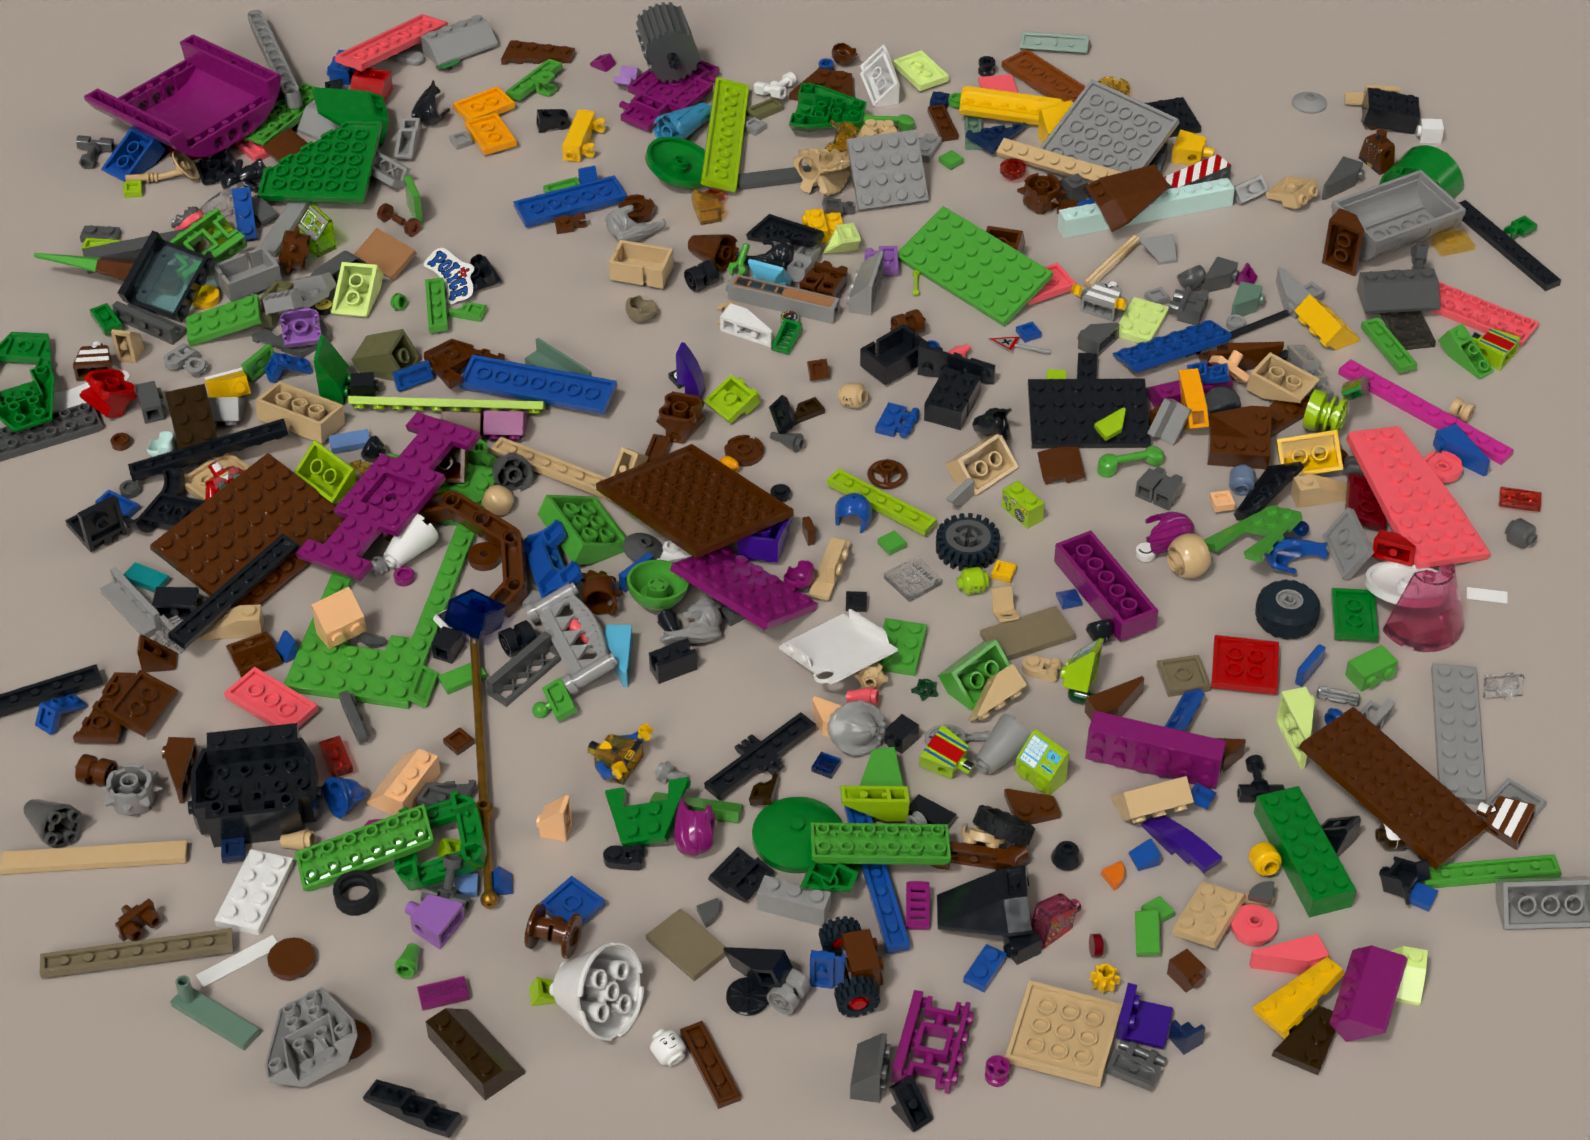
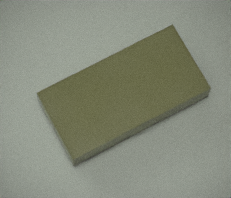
M772 97L747 108L746 115L750 118L756 117L762 120L783 111L784 105Z

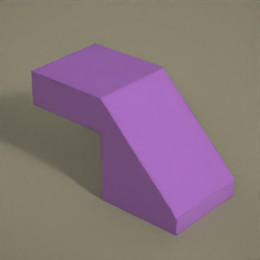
M622 65L620 76H615L614 83L618 86L627 87L641 76L642 71L636 67Z

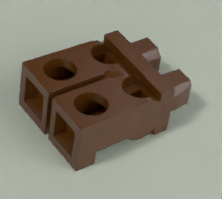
M825 260L822 263L816 262L814 268L801 280L799 289L837 297L839 292L846 287L848 268L842 265L838 268L832 267V264Z

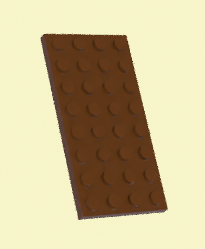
M1354 706L1308 737L1299 746L1300 750L1420 857L1428 859V864L1435 870L1444 865L1487 829L1485 821Z

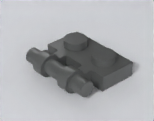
M1121 1039L1118 1049L1126 1052L1115 1050L1106 1067V1073L1152 1092L1161 1073V1067L1155 1064L1164 1067L1167 1058L1159 1055V1052L1153 1049L1149 1051L1139 1047L1138 1043L1133 1041L1129 1043Z

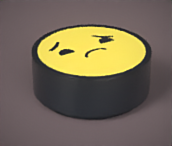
M325 298L314 304V307L319 315H328L331 313L333 302Z

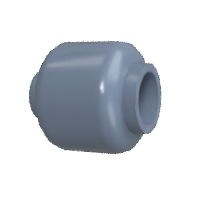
M1239 465L1232 468L1229 476L1230 489L1238 495L1248 494L1250 490L1255 488V471L1247 465Z

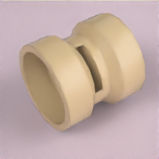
M1457 397L1449 409V414L1454 417H1460L1462 421L1468 423L1475 412L1476 405L1464 403L1463 399Z

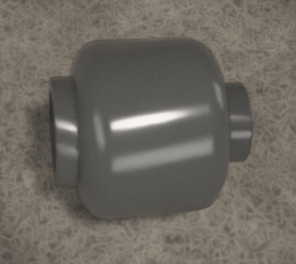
M1522 518L1512 520L1505 530L1507 541L1521 549L1526 548L1528 545L1532 546L1538 538L1536 527Z

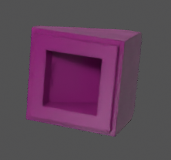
M611 53L599 55L590 63L591 67L604 72L609 71L616 65Z

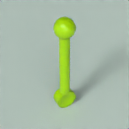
M914 270V290L912 294L918 296L920 293L918 290L920 272Z

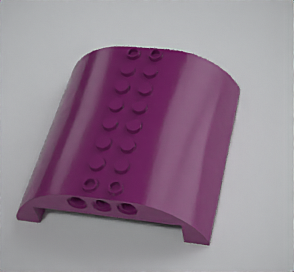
M193 34L180 41L185 60L124 95L116 98L97 88L84 96L85 101L94 109L181 153L193 157H207L241 141L265 121L278 97L281 76L270 69Z

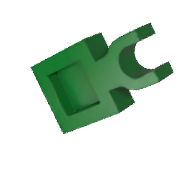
M1524 215L1512 221L1510 226L1504 228V232L1506 234L1511 233L1510 237L1512 239L1516 238L1518 234L1524 237L1536 231L1537 224Z

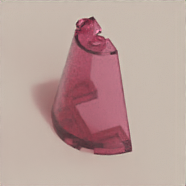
M1454 564L1440 566L1439 572L1436 573L1431 570H1423L1413 574L1383 627V632L1388 638L1400 646L1405 644L1414 647L1413 650L1419 652L1441 651L1451 647L1460 639L1464 630V616Z

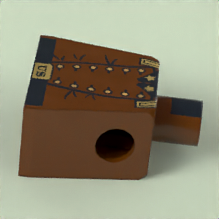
M1378 129L1375 134L1365 138L1358 157L1379 175L1385 174L1394 165L1395 145L1386 138L1387 131L1384 129Z

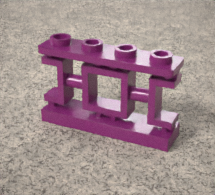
M914 990L892 1067V1083L898 1082L907 1075L913 1076V1074L935 1078V1089L945 1088V1093L950 1094L951 1086H956L959 1072L956 1071V1067L961 1066L964 1052L961 1051L962 1046H967L969 1032L966 1029L967 1026L971 1027L973 1023L974 1012H970L971 1003L966 1002L965 1006H962L961 1002H956L954 1011L932 1007L933 996L924 998L923 991ZM922 1008H925L924 1018L933 1019L935 1021L934 1023L921 1021L918 1030L917 1025L919 1022ZM959 1016H962L958 1034L955 1038L954 1028L943 1025L944 1022L957 1024ZM924 1034L945 1038L944 1051L921 1046ZM911 1047H914L913 1057L924 1059V1062L920 1063L910 1060L909 1067L906 1069ZM949 1055H951L952 1057L950 1060L947 1076L945 1078L943 1077L944 1068L934 1066L933 1063L935 1061L947 1064Z

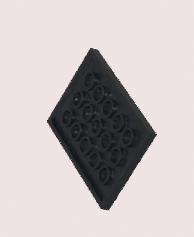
M1145 378L1028 379L1031 449H1052L1058 447L1147 448L1151 445L1150 435L1147 434L1150 428ZM1124 407L1126 411L1122 432L1105 441L1094 428V424Z

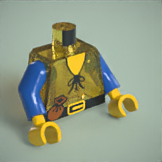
M648 723L642 724L638 731L631 735L618 736L610 734L602 744L595 741L589 743L587 752L594 755L595 768L603 780L613 779L622 785L625 784L644 756L643 740L649 741L651 738L650 733L654 731Z

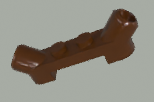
M950 841L951 862L946 865L930 866L949 870L950 863L995 869L996 871L1001 868L1021 866L1027 863L1029 852L1025 846L1017 845L1016 843L1006 849Z

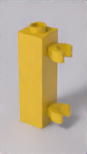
M578 109L562 145L563 160L580 162L583 155L593 158L595 151L590 150L594 149L595 144L589 143L594 130L599 133L605 132L606 127L601 126L604 125L605 119L598 118L596 120L595 111Z

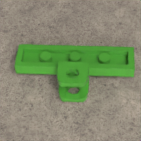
M548 59L509 88L506 94L516 101L523 100L535 89L538 94L544 96L552 95L558 88L555 84L550 83V81L555 79V75L563 69L562 62Z

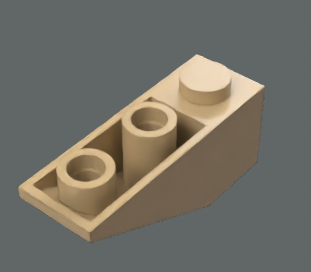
M1013 663L987 680L969 717L970 722L976 718L979 721L990 715V709L994 707L996 711L1006 705L1005 700L1010 697L1013 700L1022 694L1021 689L1027 686Z

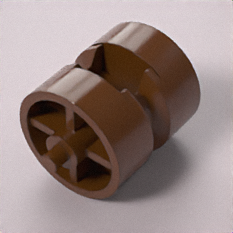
M918 309L906 312L905 315L901 313L892 316L890 330L892 331L904 324L917 335L925 331L926 319Z
M83 754L75 766L76 781L90 785L95 782L97 787L106 786L109 774L114 770H118L117 762L106 758L98 760L96 756Z

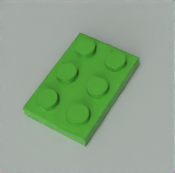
M885 618L883 629L886 631L889 643L898 648V651L878 661L883 666L882 671L915 676L927 632V624Z

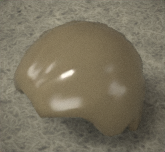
M640 295L628 298L625 305L629 318L637 323L649 321L657 314L658 310L653 300H643Z

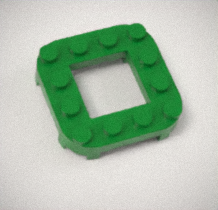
M458 791L450 792L451 799L426 806L431 829L457 821L461 851L452 854L460 856L462 863L461 868L455 870L454 878L482 868L486 863L485 858L487 856V846L480 811L472 797L461 795ZM404 807L400 809L399 813L408 810V808ZM415 852L395 860L394 870L408 890L420 889L427 885L443 882L446 868L442 866L444 856L420 864L419 853Z

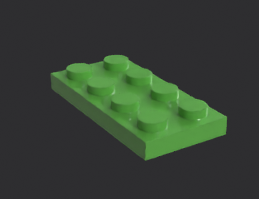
M257 294L247 296L243 299L228 302L227 304L186 317L187 341L189 345L194 346L261 324L259 296Z

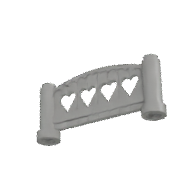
M573 582L567 583L534 604L530 602L523 606L533 624L542 621L547 633L551 635V640L569 672L561 679L572 696L579 693L580 688L616 668L615 666L619 664L613 653L608 655L601 626L592 611L576 597L579 591ZM566 605H571L570 610L574 611L571 616L558 617ZM578 619V624L581 625V628L579 630L566 631L572 620ZM586 633L585 637L589 639L587 644L573 645L580 634ZM594 647L593 652L597 653V656L594 659L581 660L587 649Z

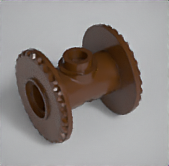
M538 903L533 908L527 922L524 938L525 946L528 949H533L539 939L561 944L562 958L569 959L576 950L580 939L582 916L579 913H574L568 923L561 916H555L551 919L546 918L545 904Z

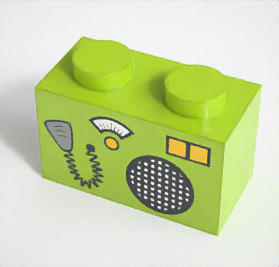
M1016 481L1003 488L1001 506L1028 529L1043 521L1044 502L1020 481Z

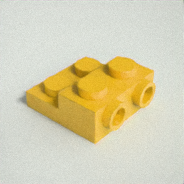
M823 209L805 210V215H802L803 225L823 231L825 237L818 243L829 242L836 229V225L843 224L840 212L824 214Z

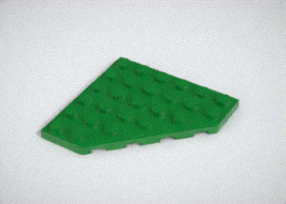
M346 120L341 123V127L336 130L331 129L314 143L311 141L300 147L299 152L294 155L290 153L280 159L279 164L264 169L257 197H261L265 201L365 203L382 130V122Z

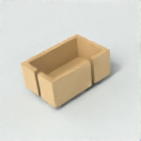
M620 240L609 261L610 280L637 285L647 283V286L663 289L674 267L673 248Z

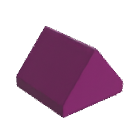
M1246 263L1240 272L1236 285H1240L1241 281L1254 284L1257 275L1249 263Z

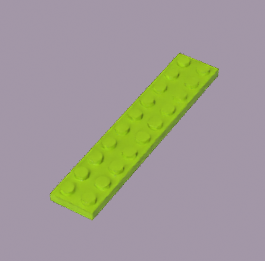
M719 77L715 79L700 182L702 185L734 193L736 191L749 85Z

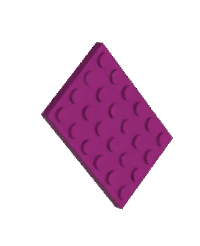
M724 546L697 559L691 556L674 562L670 568V571L764 630L811 613L817 609L818 603L812 600L810 596L797 591L792 585L785 584L779 577L763 570V567L750 562L747 557L738 555L728 546Z

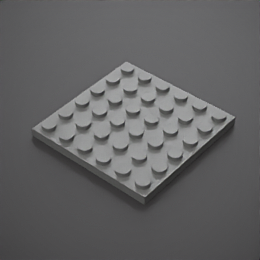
M1091 79L1040 148L1120 172H1126L1148 166L1180 122L1179 119Z

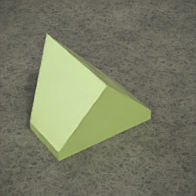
M854 223L836 225V229L823 254L858 250L861 237Z

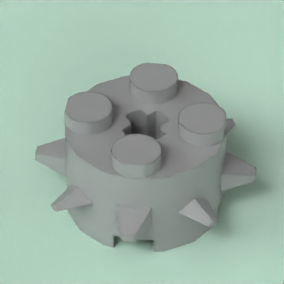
M137 763L121 765L122 769L112 771L106 780V786L100 787V790L107 791L109 794L104 805L106 807L113 806L118 814H145L150 811V806L153 805L156 799V791L162 790V787L154 785L153 782L158 772L156 770L148 771L144 768V765Z

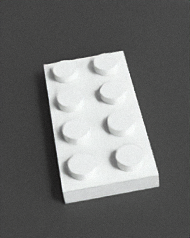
M250 849L214 920L217 927L232 928V930L260 935L294 866V859Z

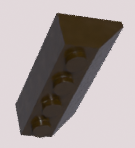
M445 1008L425 1021L428 1038L485 1101L525 1074L523 1068L468 1009Z

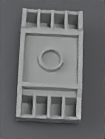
M330 272L295 279V289L270 293L264 297L266 315L271 313L283 314L289 310L309 308L327 298L330 291L337 284Z

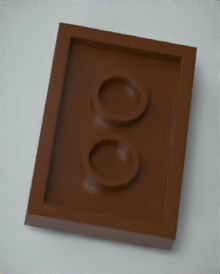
M139 670L108 709L106 717L145 737L177 696L178 689Z

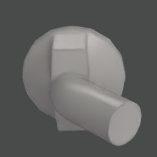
M669 761L661 762L655 770L656 780L663 783L671 779L687 777V773L673 772L674 766Z

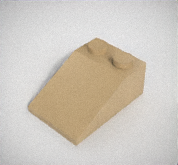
M1270 352L1250 373L1246 390L1262 399L1301 403L1319 383L1320 379Z

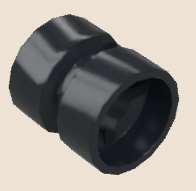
M706 260L684 271L686 284L693 292L719 280L716 266L710 260Z
M527 620L515 624L514 629L508 627L498 632L499 642L508 657L518 654L522 648L524 649L537 638L533 627Z

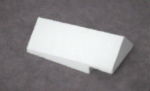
M883 44L860 66L862 70L860 73L874 107L899 104L900 84L887 46Z

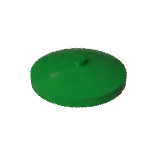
M660 137L648 145L645 153L646 164L658 178L681 188L696 189L705 186L700 184L705 154L703 148L691 141L678 137Z
M808 797L783 798L773 802L772 805L766 806L757 815L752 828L753 846L762 861L772 868L787 873H806L812 862L811 822L841 823V820L832 808L816 799Z

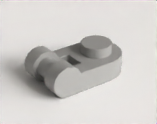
M183 343L164 356L165 367L177 370L185 364L189 357L199 358L200 354L195 349H191L189 345Z

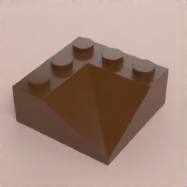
M1246 406L1210 413L1207 465L1226 467L1247 465L1252 469L1265 470L1270 460L1272 407Z

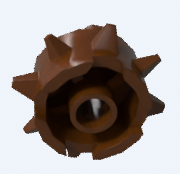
M1039 173L1028 176L1024 180V187L1017 189L1018 193L1024 195L1023 204L1035 211L1036 214L1041 215L1058 207L1060 204L1059 198L1067 195L1066 191L1060 189V180L1048 173L1047 176H1039Z
M296 225L294 231L286 230L283 235L278 264L286 267V275L289 274L291 269L304 271L305 259L309 255L310 247L308 246L310 245L311 235L299 233V225Z

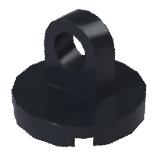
M1216 386L1205 394L1208 420L1210 413L1241 408L1240 397L1230 387Z

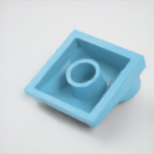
M752 259L748 260L750 269L753 272L752 278L790 286L792 277L783 267Z

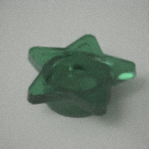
M919 679L917 686L911 689L912 693L920 696L921 701H925L928 697H938L939 695L935 690L937 682H933L930 679Z

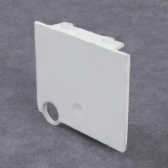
M849 609V617L841 614L779 646V650L813 672L816 682L829 684L836 683L898 651V648L889 643L886 631L882 627H878L852 609ZM828 671L833 673V675L827 679L817 678V676L822 672Z

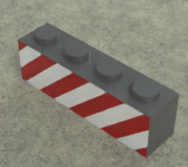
M1217 154L1164 178L1170 188L1224 178L1230 179L1231 164Z

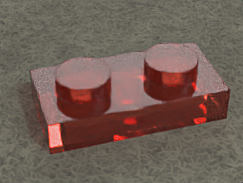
M1500 487L1498 506L1540 512L1542 492Z
M340 735L318 742L331 777H339L353 772V766Z

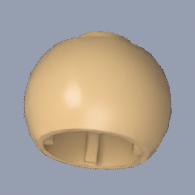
M1187 533L1176 537L1170 543L1167 562L1170 569L1180 577L1192 579L1201 576L1208 570L1211 565V555L1208 546L1199 535Z

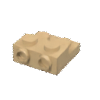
M1286 176L1266 192L1267 199L1282 201L1283 207L1298 209L1302 205H1306L1312 197L1318 195L1316 179Z

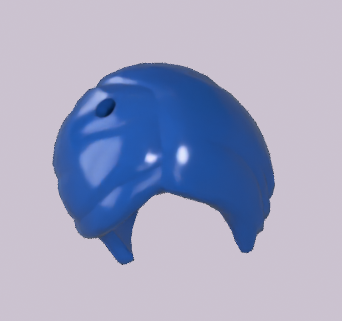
M850 493L842 496L835 505L836 526H839V521L843 517L856 515L861 520L860 533L865 531L872 520V507L868 499L859 493Z

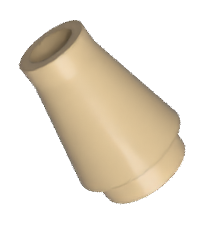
M309 829L284 834L280 837L282 848L302 850L316 844L315 832L309 831Z

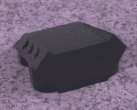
M224 149L213 154L210 158L205 157L195 165L203 185L221 181L219 173L228 174L235 172L236 161L233 155Z
M477 254L471 258L469 264L474 267V271L470 276L473 283V291L502 282L486 256Z

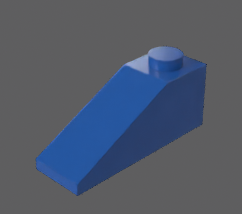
M1457 424L1436 430L1433 446L1440 453L1447 451L1455 454L1461 459L1463 467L1482 476H1487L1490 465L1489 458Z

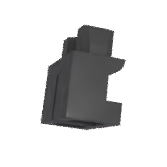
M1187 286L1185 291L1176 289L1173 301L1171 300L1169 303L1168 313L1177 315V321L1191 325L1200 324L1208 304L1209 290L1202 289L1199 293L1192 291L1189 286Z
M1159 466L1154 470L1149 468L1137 481L1135 496L1150 503L1153 501L1154 505L1169 511L1175 498L1180 496L1183 477L1177 474L1169 477L1166 475L1165 469Z

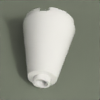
M417 514L399 537L393 536L383 554L384 562L389 567L400 568L436 544L439 539L436 529L431 523L426 525L423 522L425 518Z

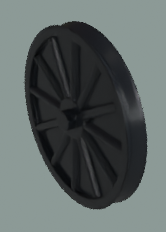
M748 977L740 978L732 982L728 987L726 1001L734 1012L740 1015H754L764 1010L768 1005L767 994L769 990L767 987L759 986Z

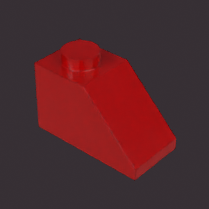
M1380 529L1374 538V553L1371 557L1412 567L1416 546L1398 533Z

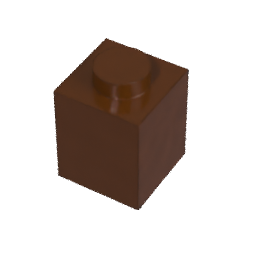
M1185 949L1169 960L1167 975L1187 993L1191 989H1196L1203 984L1206 966L1188 949Z

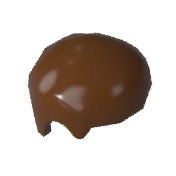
M837 43L833 46L831 52L834 61L842 66L852 64L858 55L856 48H851L845 43Z

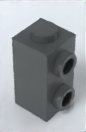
M155 381L135 385L145 424L165 420L163 412L166 411L164 400H160L163 399L161 387L157 388Z

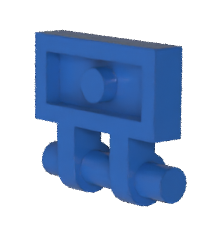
M888 402L875 426V433L894 437L897 432L900 433L901 438H906L907 435L911 434L913 424L919 418V409L913 408L912 411L907 413L906 406Z

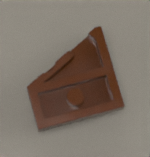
M1004 789V797L1013 816H1017L1031 825L1060 819L1061 812L1054 796Z

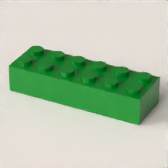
M1296 786L1257 796L1254 815L1269 843L1273 844L1281 855V866L1309 918L1352 907L1356 889L1300 787Z

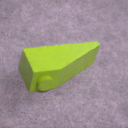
M840 785L842 805L882 821L906 822L910 805L908 786Z

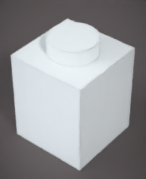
M1421 119L1420 126L1417 125L1416 136H1419L1420 143L1441 144L1444 133L1442 119Z

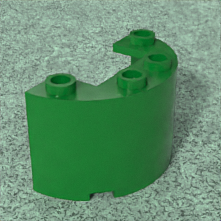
M1429 145L1415 146L1406 151L1380 180V184L1422 170L1454 199L1464 189L1463 175L1454 159L1447 152Z

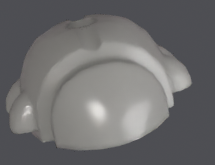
M189 357L183 367L189 374L197 376L205 372L208 365L207 361L200 357Z
M374 556L369 560L373 565V568L369 571L371 575L376 577L389 572L390 567L384 562V557Z

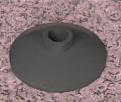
M646 533L631 534L625 538L623 543L624 553L634 562L647 552L654 556V560L660 559L663 553L661 542L654 536Z

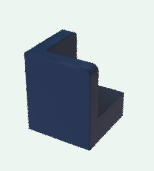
M1174 1020L1171 1022L1169 1039L1185 1055L1203 1044L1206 1028L1202 1024L1194 1028L1189 1021L1180 1025Z

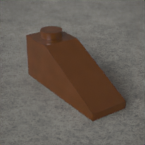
M1144 677L1135 678L1086 697V715L1090 720H1092L1094 711L1122 717L1142 695Z
M168 737L166 746L162 748V758L166 760L179 803L182 804L185 802L191 781V770L199 753L195 738Z

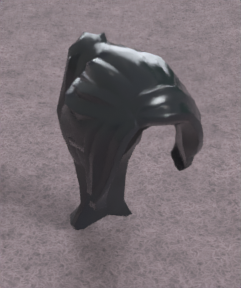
M432 80L429 88L420 96L411 113L412 118H420L422 123L428 125L437 124L450 112V109L447 108L441 115L438 114L435 96L441 91L435 86L434 80Z
M784 237L767 238L763 240V245H772V248L765 254L747 255L744 265L749 266L748 260L752 259L783 267L786 270L787 266L793 261L794 246L789 239Z
M990 408L985 414L974 418L972 423L973 430L986 436L993 434L1002 435L1004 440H1008L1011 434L1007 416L1012 412V409Z

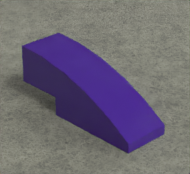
M681 342L676 353L677 384L685 386V394L700 396L702 399L705 392L702 370L692 351L686 343Z

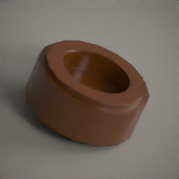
M117 433L111 437L110 442L114 450L123 451L131 446V438L127 433Z

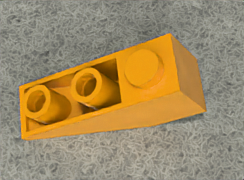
M1198 368L1178 370L1181 404L1192 409L1184 429L1209 427L1207 404Z

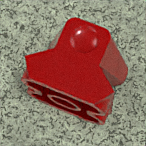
M114 368L90 371L84 377L90 387L79 394L81 399L107 418L122 417L127 404L137 397L134 391L135 386L131 382L125 381L124 373Z

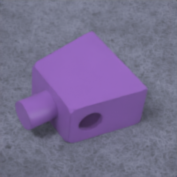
M431 894L427 895L421 904L409 901L405 907V913L411 916V926L414 933L440 950L465 919L462 903Z

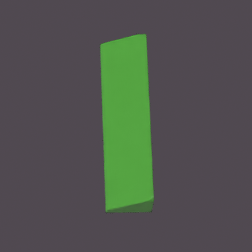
M654 792L650 802L667 800L668 794ZM684 796L685 802L691 811H704L708 804L712 806V813L715 814L716 820L739 823L743 804Z

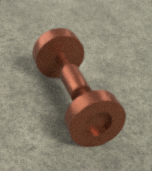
M384 203L379 207L377 217L381 221L387 222L392 218L394 222L402 226L405 225L404 232L411 237L420 231L421 222L416 218H410L406 222V219L399 215H393L394 208L392 205Z

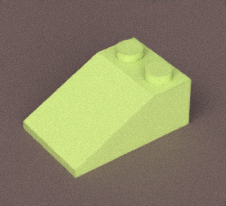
M342 262L331 309L332 315L368 317L380 292L384 275L378 265Z
M1306 687L1282 691L1276 716V722L1300 769H1305L1307 755L1299 749V746L1311 736L1315 707L1314 696L1310 695Z

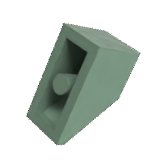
M1241 281L1232 305L1231 315L1238 314L1243 317L1257 312L1259 305H1263L1264 302L1263 286Z

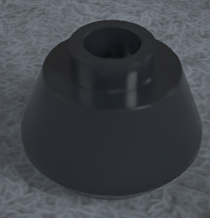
M371 436L361 452L362 459L375 461L381 453L384 454L386 452L383 449L384 443L378 436Z
M1110 619L1089 623L1086 627V632L1092 641L1101 638L1104 639L1103 643H1106L1113 636L1114 622Z
M1062 841L1052 851L1051 861L1057 868L1070 871L1080 866L1082 854L1075 843Z

